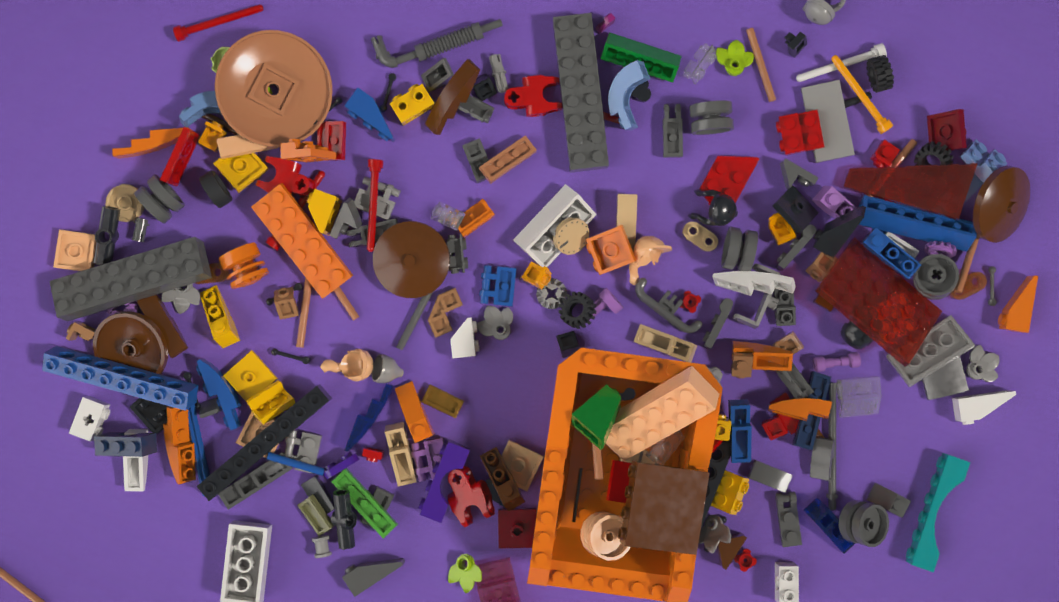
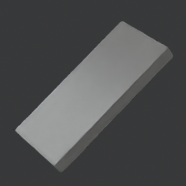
M840 80L801 88L805 112L818 109L825 148L813 150L816 163L855 155Z
M952 315L887 354L886 358L908 387H911L974 348L975 344Z

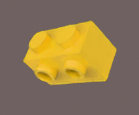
M423 84L413 85L408 89L409 92L404 95L399 94L392 99L393 102L390 103L403 126L431 110L435 104Z

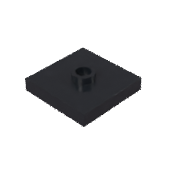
M793 185L772 205L798 234L819 213Z

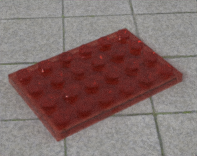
M855 237L848 243L815 290L904 367L910 364L942 313V310L929 299L923 297L916 288L891 267L868 251Z

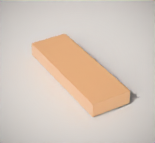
M240 135L216 139L221 159L278 148L255 144Z

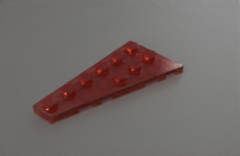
M978 163L941 166L850 168L843 187L959 220Z

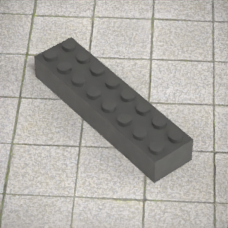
M584 13L553 17L570 173L607 169L609 167L592 14Z
M192 237L49 282L56 316L68 322L212 278L204 242L197 237Z

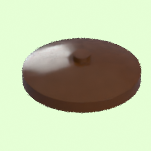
M1002 166L991 173L981 186L973 209V224L980 238L993 243L1001 242L1010 237L1021 224L1030 200V182L1027 174L1022 169L1013 166Z
M406 221L391 226L380 236L373 252V267L380 283L391 293L403 298H420L435 291L445 280L450 267V252L446 241L436 229L422 222Z
M132 311L118 312L104 319L95 331L93 338L95 357L160 375L164 371L168 361L167 342L160 328L148 317Z

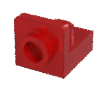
M884 139L870 160L874 162L873 164L877 168L886 170L892 166V162L900 149Z

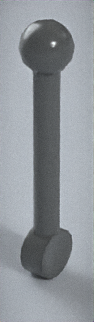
M990 266L988 268L990 273V299L988 300V305L995 306L997 303L994 299V273L996 268Z

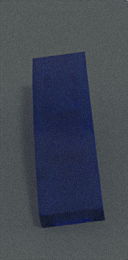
M386 383L380 400L373 398L366 415L362 413L357 415L344 451H350L375 424L388 403L395 387L394 384Z

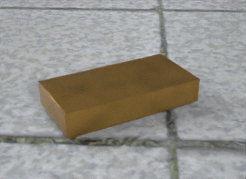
M430 384L421 402L456 418L464 400Z

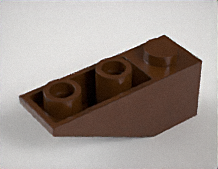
M495 447L480 455L505 508L510 511L525 503L521 491L498 448Z

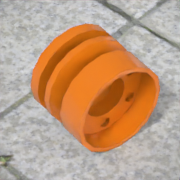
M255 242L237 247L218 258L223 271L233 269V272L226 277L227 280H234L230 283L232 289L252 285L269 274L268 268L259 269L265 265V261H254L261 255Z

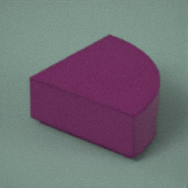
M609 13L604 18V21L596 26L595 30L599 34L614 23L615 17L612 13Z

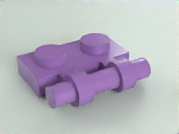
M443 437L424 441L425 449L421 450L418 442L411 444V456L414 458L416 466L414 471L415 475H418L419 482L426 480L425 473L430 472L431 479H434L436 473L432 472L436 461L440 462L443 456L439 454L444 443ZM421 456H427L429 466H423Z

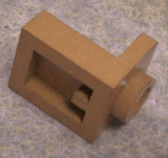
M820 251L813 263L805 271L813 279L821 282L831 273L839 259L836 257L832 258Z
M293 287L275 290L274 303L280 320L299 316Z
M74 322L67 329L66 333L68 335L66 339L69 341L76 340L79 335V337L90 341V339L94 338L96 329L83 322Z

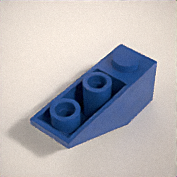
M357 88L345 104L348 110L347 114L354 119L358 117L364 121L362 124L369 130L376 129L379 132L378 136L386 142L389 139L394 142L395 139L374 98L360 88Z
M878 228L871 229L859 243L873 256L908 280L921 266L917 260Z

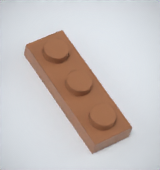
M525 135L481 165L479 170L491 184L535 154L537 150Z

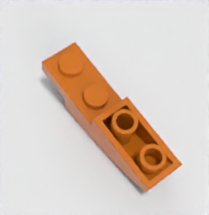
M169 406L167 407V423L163 424L164 438L173 475L177 484L180 485L196 480L194 443L189 440L188 410L185 411Z

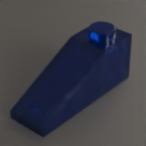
M818 497L804 509V512L843 554L856 544L843 538L839 530V519Z

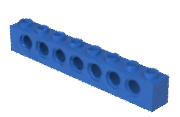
M59 346L46 351L43 356L42 371L185 411L197 401L199 386L197 384Z

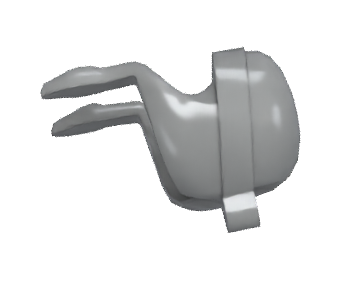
M807 0L803 11H805L807 18L811 22L818 25H826L834 19L835 12L844 6L846 0H841L834 5H829L824 0Z

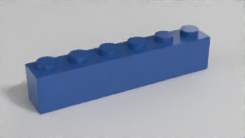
M866 195L863 196L858 207L862 205L866 207L864 218L859 223L862 226L878 228L882 231L926 242H934L935 240L950 242L956 246V249L966 252L977 237L974 224L971 221Z

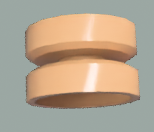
M596 512L590 515L584 521L581 528V541L584 548L589 553L607 561L623 557L630 547L624 546L620 539H618V531L623 524L622 517L608 512Z

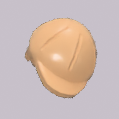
M644 236L638 239L632 249L636 261L629 264V282L632 285H637L639 282L638 268L647 265L651 261L655 265V262L658 263L661 254L672 251V247L665 245L662 240L654 236Z
M355 349L347 351L348 354L344 355L340 363L328 359L324 360L320 366L324 373L327 371L342 372L348 379L362 381L371 375L374 362L367 351Z

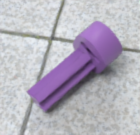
M607 288L593 302L596 305L594 309L597 310L593 316H596L606 306L615 314L623 309L622 304Z

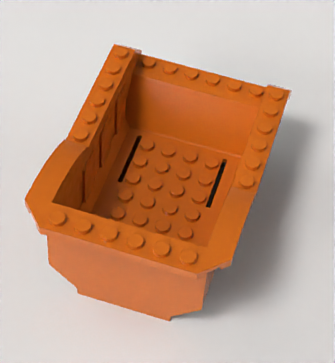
M581 347L558 365L527 584L556 586L665 602H688L692 590L696 555L630 547L623 557L607 561L589 553L584 548L581 541V528L584 521L596 512H608L621 517L622 508L626 503L606 500L612 460L619 461L620 457L605 444L601 450L603 479L595 480L592 442L572 425V413L606 384L610 388L616 389L619 393H623L627 388L635 390V398L621 401L622 408L693 366L719 393L716 410L645 450L651 453L657 465L693 470L696 468L708 472L723 388L705 364Z

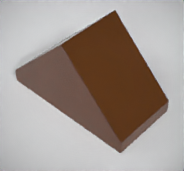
M732 534L730 543L719 542L717 553L723 569L727 570L746 541L747 537L744 534Z

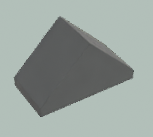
M443 58L424 72L421 77L428 92H432L447 85L454 74L447 59Z

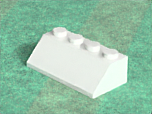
M565 184L513 241L539 266L548 267L561 253L553 242L556 227L563 220L570 217L580 218L588 224L596 216V213L577 192Z

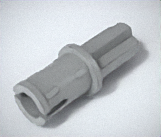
M494 54L489 56L493 72L492 77L495 78L498 92L504 93L508 90L505 77L506 70H504L501 55Z

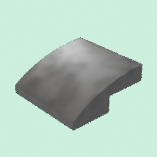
M960 356L922 379L927 400L969 391Z

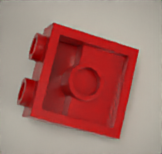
M818 109L779 117V121L776 122L777 132L782 134L783 140H780L779 144L781 152L785 151L786 156L825 148Z

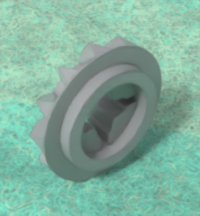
M551 279L542 290L537 288V299L545 308L556 309L560 304L564 303L561 300L567 298L566 287L557 279ZM546 287L550 290L558 288L555 293L558 300L553 297L545 299L548 295Z

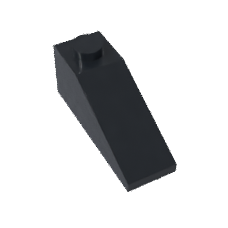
M862 205L826 223L822 229H818L813 237L815 239L813 247L834 258L864 218L866 207Z

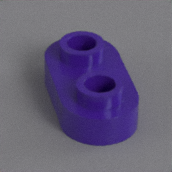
M349 452L341 457L342 461L335 464V462H332L324 467L326 470L323 473L325 478L329 479L360 460L357 454L352 455Z

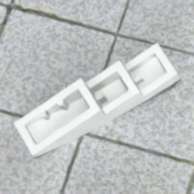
M732 271L714 273L712 276L716 286L749 296L752 295L753 290L772 295L775 288L789 293H794L796 288L794 278L774 273Z

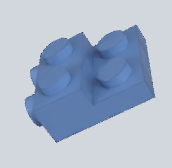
M977 139L971 142L960 156L983 183L996 169L1007 165L1006 158L1002 153H998L996 149L988 153L986 146Z

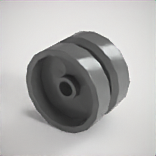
M707 101L693 104L689 107L690 117L698 119L691 123V133L693 135L718 134L734 130L733 119L725 117L733 112L731 101Z
M154 174L147 180L149 188L141 186L134 192V195L146 210L157 220L165 224L172 218L170 209L178 212L185 204L170 185L161 181L160 177Z
M728 228L722 251V268L732 270L737 264L739 271H751L757 251V231L746 230L742 235L740 228Z
M931 254L924 257L919 262L921 266L913 275V284L916 291L921 296L930 300H940L948 297L955 289L959 280V270L956 263L942 254ZM937 275L939 277V280H937V278L933 279L932 276Z
M852 500L844 506L839 516L840 533L849 542L859 543L867 547H876L883 542L888 533V514L885 508L878 504Z

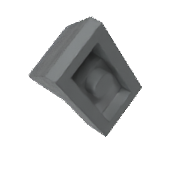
M786 158L780 163L786 189L791 188L796 178L798 183L806 187L808 185H815L818 180L817 176Z
M348 198L344 201L330 236L337 239L341 234L344 235L349 225L356 229L362 226L363 223L353 199Z
M874 483L866 499L903 518L911 502L877 483Z

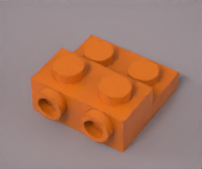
M289 139L288 143H281V159L306 163L336 160V152L328 151L327 147L313 145L312 141H302L300 143V139Z
M623 225L586 239L587 251L589 254H592L594 259L593 266L595 271L599 272V275L636 261Z

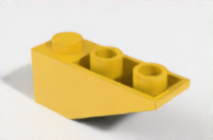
M215 285L200 292L213 339L222 348L240 341L235 323L218 286Z

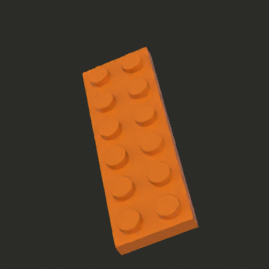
M283 183L279 184L251 206L322 299L354 276Z

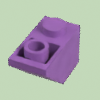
M823 186L812 199L825 213L835 219L856 209L833 186Z

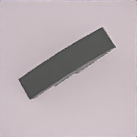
M269 460L221 491L218 495L229 510L293 468Z

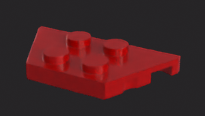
M717 156L699 190H716L725 193L736 203L759 158ZM703 196L710 206L714 196Z

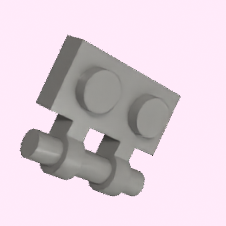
M365 176L362 183L368 185V189L365 191L359 188L354 203L356 208L369 213L371 178ZM378 182V190L385 193L383 197L378 196L377 216L389 220L396 204L389 200L390 196L399 197L401 190L394 188L391 184L386 185Z
M294 430L285 439L287 444L283 454L285 457L316 466L322 435L302 432V437L296 438L297 430ZM294 444L300 445L298 455L292 454ZM294 468V470L303 471V472H308V471H304V470H301V469Z

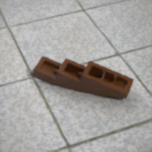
M467 59L452 76L431 109L425 125L434 135H441L447 119H453L459 104L466 103L480 72V69L470 59Z
M157 295L137 300L143 314L151 319L162 331L167 342L168 354L171 358L188 349L174 318L169 315L164 303Z

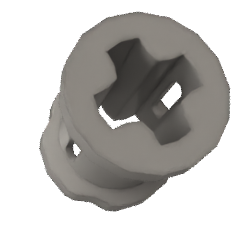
M329 535L312 538L316 550L315 558L332 555L328 546Z

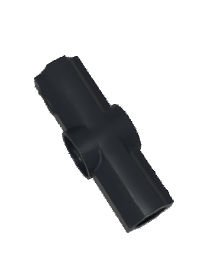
M102 206L99 230L95 234L97 243L93 263L97 265L113 261L115 242L119 238L117 229L121 209L116 207ZM105 232L110 236L109 241L105 238Z
M336 490L333 492L335 511L332 513L331 523L333 526H337L339 549H351L355 547L353 528L357 523V516L351 511L349 490Z

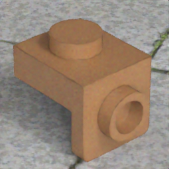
M794 331L772 345L791 351L793 354L804 348Z
M733 352L732 376L737 378L751 377L753 353Z

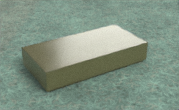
M313 494L297 505L318 536L334 527L331 519Z

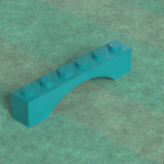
M942 453L938 458L936 473L930 480V491L924 498V509L918 516V527L912 534V545L906 552V562L934 572L940 555L935 539L937 512L948 493L958 484L965 481L971 462Z

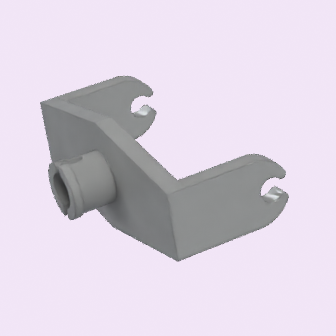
M760 264L753 266V269L758 272L780 274ZM764 293L754 321L739 314H735L733 319L756 329L759 327L766 308L775 310L779 299L772 297L771 294Z

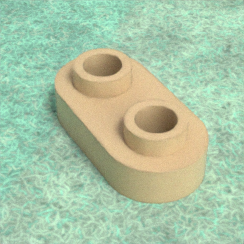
M688 222L684 225L682 234L686 240L706 252H710L717 247V236L697 222ZM690 228L696 229V233L694 235L690 234ZM707 238H710L712 240L711 245H707L705 243V240Z

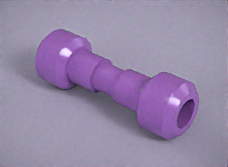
M852 352L847 356L834 359H825L823 356L814 357L813 368L816 372H822L826 368L849 365L851 368H856L861 365V357L858 352Z

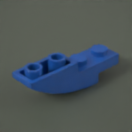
M206 359L197 360L198 365H196L199 376L203 377V389L210 397L218 396L217 404L220 409H223L225 415L223 420L226 427H229L230 430L241 427L242 425L235 408L242 406L235 389L223 377L224 374Z

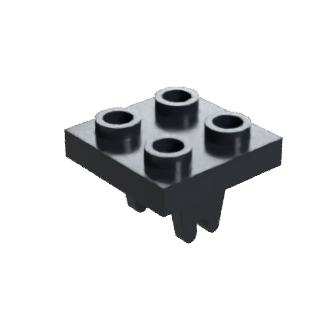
M142 398L137 399L130 406L131 410L152 433L158 435L164 429L163 424L167 423V407L169 406Z

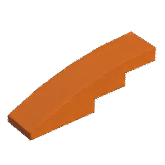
M183 128L150 130V138L131 139V147L112 149L113 157L121 159L141 156L177 143Z

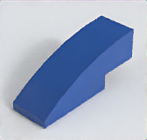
M748 399L728 400V417L731 420L729 439L731 462H751L752 426L750 424V403Z

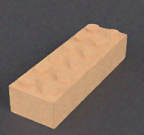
M691 366L620 408L606 444L625 461L716 410L719 393Z

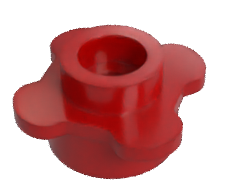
M685 291L680 308H686L690 313H694L697 310L698 303L701 302V297L691 294L690 291Z
M747 548L743 549V552L734 558V561L739 564L740 570L746 572L757 563L756 558L752 557L751 551Z

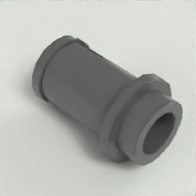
M137 218L134 221L135 228L132 240L144 242L146 229L150 224H148L147 219Z

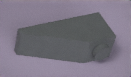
M400 558L360 563L357 566L352 564L344 570L346 573L342 578L355 597L404 565L405 560Z

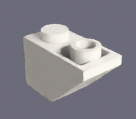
M472 317L467 318L450 339L452 358L476 356V352H479V342L474 339V333L477 332L476 321H472Z

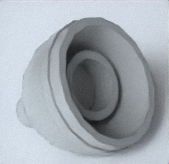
M379 354L373 364L372 380L376 383H389L398 377H402L404 370L397 365L393 358Z

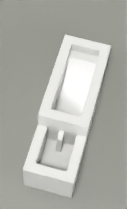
M129 429L124 434L148 433V429ZM148 455L143 457L123 456L125 491H145Z

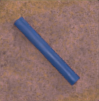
M268 452L266 458L270 461L323 476L325 468Z

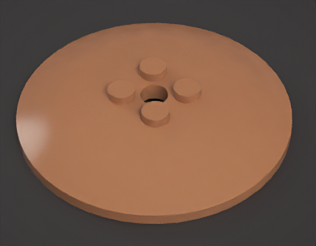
M263 30L248 34L239 39L224 54L215 76V96L222 116L236 133L258 145L281 147V143H288L289 139H300V142L321 126L331 106L332 80L325 61L307 41L288 32ZM273 84L278 87L277 95H271L268 92L269 85Z

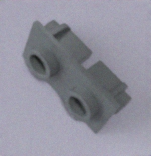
M469 95L466 103H460L458 107L459 110L471 114L472 117L480 120L481 123H489L495 109Z
M462 234L459 235L458 239H456V235H449L446 240L449 252H455V256L450 257L449 270H451V274L459 273V269H462V273H465V269H468V259L463 255V250L467 249L466 238H462Z
M793 362L792 371H776L795 399L806 398L814 392Z

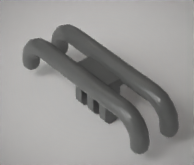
M646 278L639 279L635 286V292L643 303L684 333H693L701 328L702 322L700 320H695L691 325H686L674 315L683 303L681 299L677 301L676 305L673 303L677 298L675 294L669 300L667 297L671 294V291L667 290L659 302H656L644 291V287L647 284Z

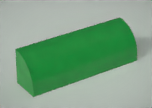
M609 32L601 59L623 67L636 60L643 61L649 75L673 83L680 65L681 55Z

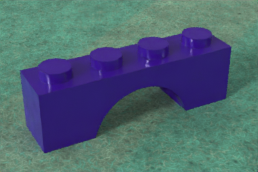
M450 440L447 444L443 443L439 453L443 456L440 462L436 461L432 471L436 474L433 481L429 479L425 489L428 491L426 499L422 498L418 509H421V516L442 523L449 502L441 492V480L449 471L463 469L470 448Z

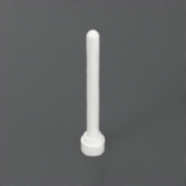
M880 43L874 45L871 51L841 61L847 67L882 55L887 57V52L884 44ZM832 63L796 76V80L802 82L838 69Z

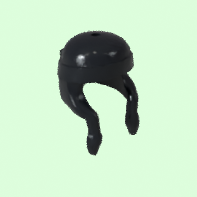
M716 190L694 191L699 197L714 196L709 206V219L697 213L689 214V218L698 219L705 225L724 226L738 215L734 200L727 194Z
M864 297L858 302V305L851 311L849 323H845L841 328L842 339L855 349H863L869 346L878 335V331L873 326L872 318L867 325L857 313L865 306L868 297Z

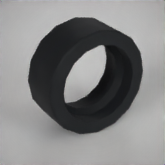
M210 170L199 178L203 189L218 208H222L232 201L229 190L215 171Z

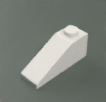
M1005 390L952 398L955 421L962 422V425L974 424V420L982 419L1014 397L1016 391Z

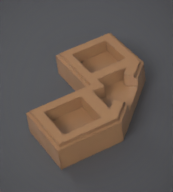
M456 288L439 294L428 318L435 338L453 331L446 312L463 306Z

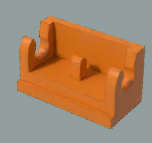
M481 199L452 221L465 238L492 219L495 214L486 201Z

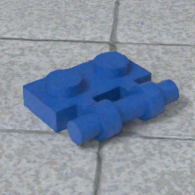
M484 265V272L481 273L483 281L482 290L479 292V296H481L480 303L488 304V298L494 297L493 305L513 307L516 268L497 266V274H491L492 266ZM490 280H496L495 291H489Z

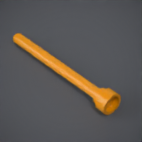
M837 55L832 56L831 60L876 120V129L879 133L883 134L893 126L890 119L882 117Z

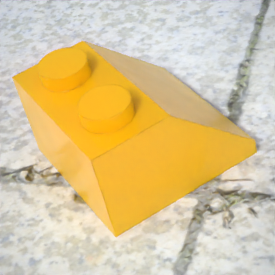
M315 189L314 192L309 194L307 203H309L308 208L319 232L329 236L342 200Z

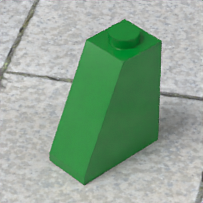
M606 384L572 413V425L600 450L604 448L621 408L620 393Z

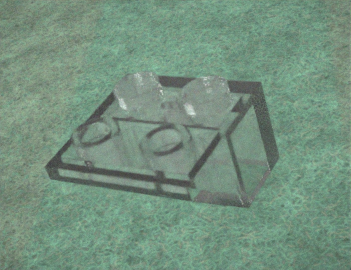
M866 376L836 379L839 418L879 414L882 398L880 377Z

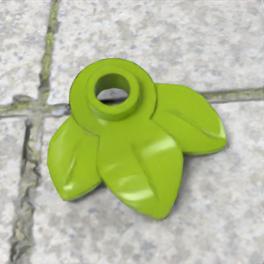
M738 40L732 41L728 49L720 47L716 49L717 61L725 66L727 73L731 76L740 75L745 67L752 64L754 54L752 52H745L743 44Z
M469 554L460 555L456 560V564L451 566L448 574V582L455 583L459 581L465 593H469L473 589L475 582L482 581L481 569L475 564L473 557Z

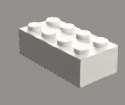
M235 520L229 524L220 602L264 601L272 532L271 524Z

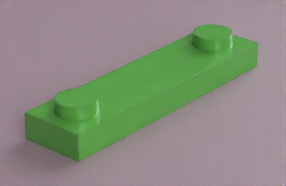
M347 468L332 481L338 490H349L351 504L382 538H385L398 525Z

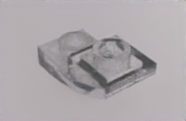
M439 202L433 208L431 219L457 231L465 213Z

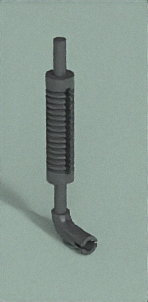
M501 19L482 26L479 25V22L471 24V26L468 25L467 28L457 29V32L454 30L450 34L447 33V36L444 34L440 38L430 39V42L427 40L426 43L414 45V51L398 57L390 55L381 35L377 36L379 44H377L375 37L371 38V42L376 52V59H379L380 63L386 67L394 68L415 58H418L421 62L426 60L427 57L437 56V53L440 55L441 52L451 51V48L461 47V44L463 46L464 44L467 45L468 42L471 43V40L475 42V40L483 39V33L499 28L503 24Z

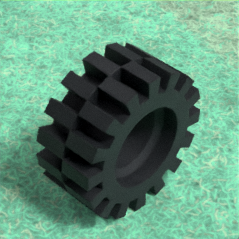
M886 55L868 59L866 70L868 71V81L871 83L870 86L871 88L873 87V91L877 93L892 89L894 84L893 69H891V63L886 58Z
M932 141L930 144L928 142L915 155L914 163H917L915 168H920L918 173L921 174L923 172V177L925 178L929 175V179L934 177L939 179L940 176L943 177L953 164V161H951L953 155H950L952 151L950 149L946 150L948 147L946 145L941 147V142H938L936 145L935 141ZM927 156H936L940 160V165H931L927 160Z
M572 292V296L567 294V299L563 298L561 300L564 304L559 305L562 309L559 310L560 318L569 326L580 329V326L585 328L586 323L590 325L591 322L589 320L595 319L593 314H596L597 311L594 309L596 308V305L593 303L594 301L581 292ZM582 304L584 307L583 312L578 317H573L572 309L574 306Z

